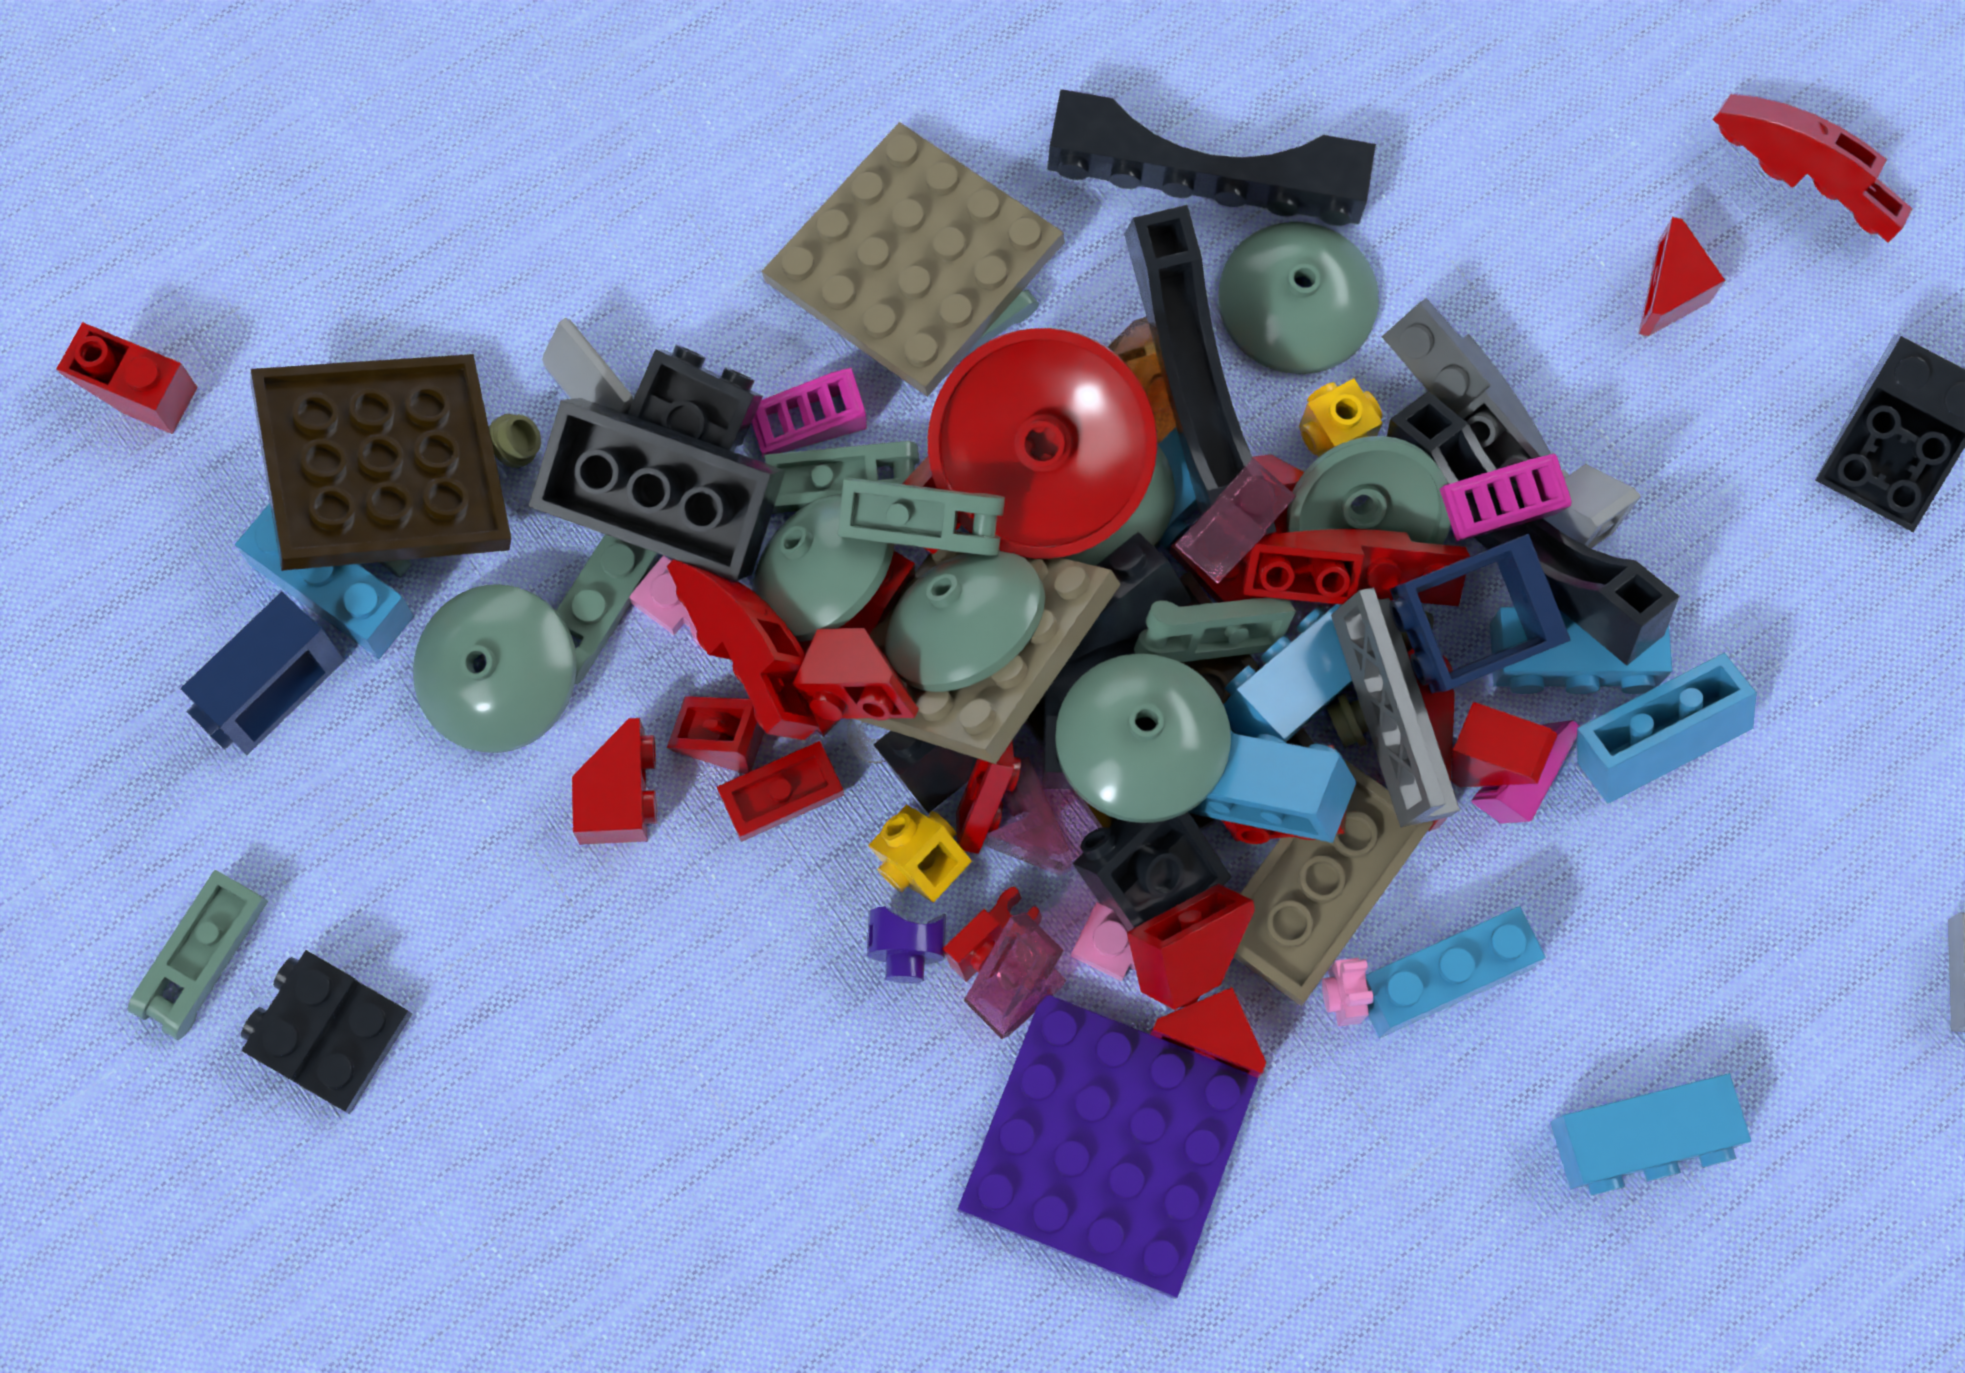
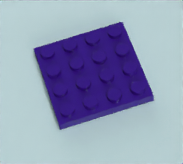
M1042 992L957 1211L1177 1299L1258 1078Z

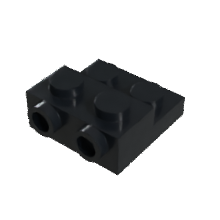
M677 344L672 353L667 350L655 349L627 414L734 452L736 446L742 445L763 398V395L751 390L755 380L727 367L724 368L721 376L702 367L706 357Z
M1189 812L1169 820L1152 823L1129 822L1117 819L1109 828H1097L1086 835L1080 845L1083 853L1072 863L1100 904L1113 909L1128 931L1217 884L1224 886L1232 878Z
M305 950L299 960L290 957L279 969L273 986L279 992L269 1008L265 1010L262 1007H258L247 1019L241 1031V1037L247 1040L241 1051L350 1115L409 1021L412 1013L360 983L349 974Z

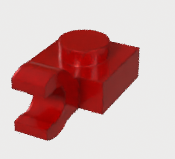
M1015 886L1005 890L998 898L996 905L989 912L983 909L942 948L950 967L965 982L976 972L979 974L985 973L997 963L1003 953L1002 947L1007 943L1005 939L1007 935L1028 934L1040 924L1042 916L1036 906H1033L1025 915L1020 917L1010 914L1012 907L1022 899L1019 890Z

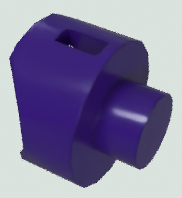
M885 906L869 911L867 956L876 961L886 962L885 980L895 983H920L924 981L925 964L940 962L945 958L942 948L945 946L946 914L944 913L930 920L927 924H919L899 917Z

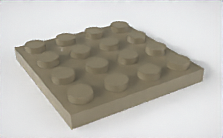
M899 122L761 272L767 284L928 397L1063 246L1065 241L1063 231Z
M939 549L934 555L929 553L915 572L913 580L908 582L902 589L900 598L886 618L873 628L870 637L886 658V631L894 609L904 593L928 570L964 552ZM1023 557L1032 565L1043 583L1045 605L1042 618L1034 635L1012 661L978 683L945 692L920 690L910 686L901 679L919 708L915 718H889L884 721L871 718L856 720L996 764L1121 584L1112 570L1060 557L1050 559Z

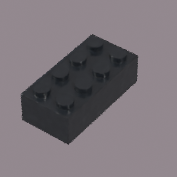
M583 398L565 399L560 401L528 507L738 581L753 574L786 470Z

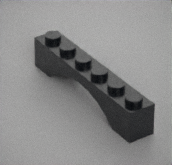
M1060 89L1049 146L1047 170L1058 172L1061 176L1072 180H1082L1087 177L1106 180L1123 189H1135L1141 186L1162 190L1165 194L1175 198L1198 196L1215 199L1217 203L1227 207L1249 205L1267 208L1269 212L1278 216L1301 214L1318 217L1330 225L1342 226L1349 223L1359 225L1368 199L1376 144L1322 135L1299 147L1269 155L1249 157L1211 155L1181 147L1154 134L1133 119L1113 98Z
M1188 205L1134 217L1124 236L1210 553L1213 554L1251 544V539L1272 535L1277 531L1262 476L1243 436L1223 374L1210 317L1202 256Z
M1429 391L1390 419L1386 437L1404 440L1422 449L1438 465L1448 484L1497 470L1482 449L1470 425ZM1489 487L1488 490L1497 516L1502 515L1494 487ZM1514 491L1519 509L1525 508L1522 499ZM1473 492L1466 493L1474 522L1482 521ZM1545 519L1473 537L1485 548L1490 549L1529 534L1558 609L1626 666L1665 635L1680 596L1636 560L1617 558L1593 550L1568 537Z
M1139 532L1096 565L1097 567L1112 570L1121 585L1065 665L1097 648L1125 639L1138 638L1143 630L1148 629L1146 618L1154 602L1168 601L1178 607H1184L1192 601L1168 559ZM889 731L873 744L928 814L969 781L978 759L894 731Z

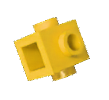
M1354 378L1338 387L1335 382H1331L1318 388L1307 398L1308 403L1299 428L1306 447L1319 458L1330 449L1342 443L1362 437L1377 436L1383 424L1381 421L1382 411L1375 397L1369 391L1363 392Z
M907 804L898 814L891 817L884 824L881 832L868 845L882 862L877 868L878 872L890 885L899 892H903L909 887L933 903L972 862L953 839L957 833L943 817L934 811H931L926 816Z

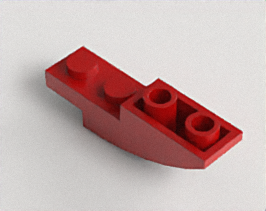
M1730 94L1712 120L1719 125V130L1724 138L1733 145L1745 147L1759 159V165L1771 178L1778 181L1783 180L1793 188L1808 174L1813 178L1815 187L1823 196L1830 200L1841 202L1853 213L1855 221L1863 230L1873 235L1878 234L1887 243L1904 228L1913 208L1878 179L1887 159L1867 143L1840 126L1811 112L1785 103L1738 94Z
M1321 529L1272 534L1251 539L1242 593L1247 596L1343 605L1359 590L1374 588L1378 599L1389 598L1394 600L1390 588L1470 557L1466 547L1412 542L1407 532ZM1466 574L1417 593L1420 602L1459 607Z
M673 559L667 565V568L676 585V595L679 601L686 607L697 630L696 637L699 644L710 656L732 660L733 672L746 689L754 706V716L758 724L765 730L766 734L799 740L807 739L819 728V725L809 704L793 685L804 660L805 653L785 622L768 603L741 582Z

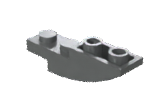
M1427 298L1419 302L1381 336L1423 386L1470 425L1479 444L1496 469L1551 454L1523 404L1488 356L1469 334L1462 339ZM1516 480L1512 481L1513 490L1521 498Z

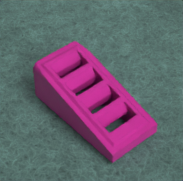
M851 367L826 374L761 400L753 418L752 426L762 458H765V455L787 452L867 429L865 409ZM841 395L846 410L836 414L832 397ZM820 401L825 418L815 422L810 404ZM799 407L804 427L795 430L789 409ZM778 413L784 434L774 438L767 416Z
M1554 453L1451 483L1439 489L1456 542L1554 516L1570 507L1572 503L1558 458ZM1515 480L1525 507L1519 509L1511 482ZM1489 487H1494L1502 515L1497 516L1488 490ZM1473 492L1482 521L1474 522L1466 493Z
M1573 720L1543 724V726L1555 731L1558 736L1538 784L1482 786L1471 802L1501 824L1532 821L1576 740L1577 728L1580 725Z

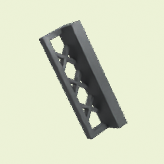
M1370 588L1359 590L1332 613L1331 617L1400 828L1451 817L1460 809L1401 632L1391 616L1389 608L1390 599L1378 600L1375 589Z

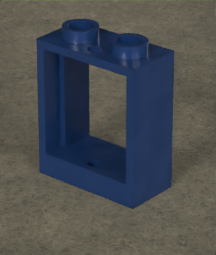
M1529 534L1390 588L1394 599L1389 602L1391 616L1399 631L1402 633L1407 632L1415 652L1410 656L1413 671L1423 686L1428 685L1431 694L1451 690L1571 641ZM1497 562L1527 640L1448 672L1417 593Z
M281 591L180 689L194 703L186 712L224 750L234 743L241 751L248 755L345 660L323 629Z

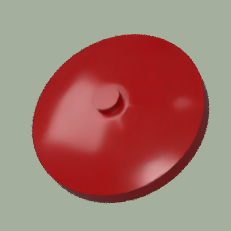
M1031 328L1007 333L986 342L966 356L956 366L942 386L932 409L928 429V458L936 488L1005 497L1003 515H997L995 536L1000 537L999 550L1034 559L1058 558L1080 553L1103 542L1118 531L1129 520L1143 500L1153 477L1158 452V433L1153 408L1143 385L1132 369L1116 353L1098 341L1080 333L1056 328ZM958 511L957 521L968 532L972 533L974 513Z

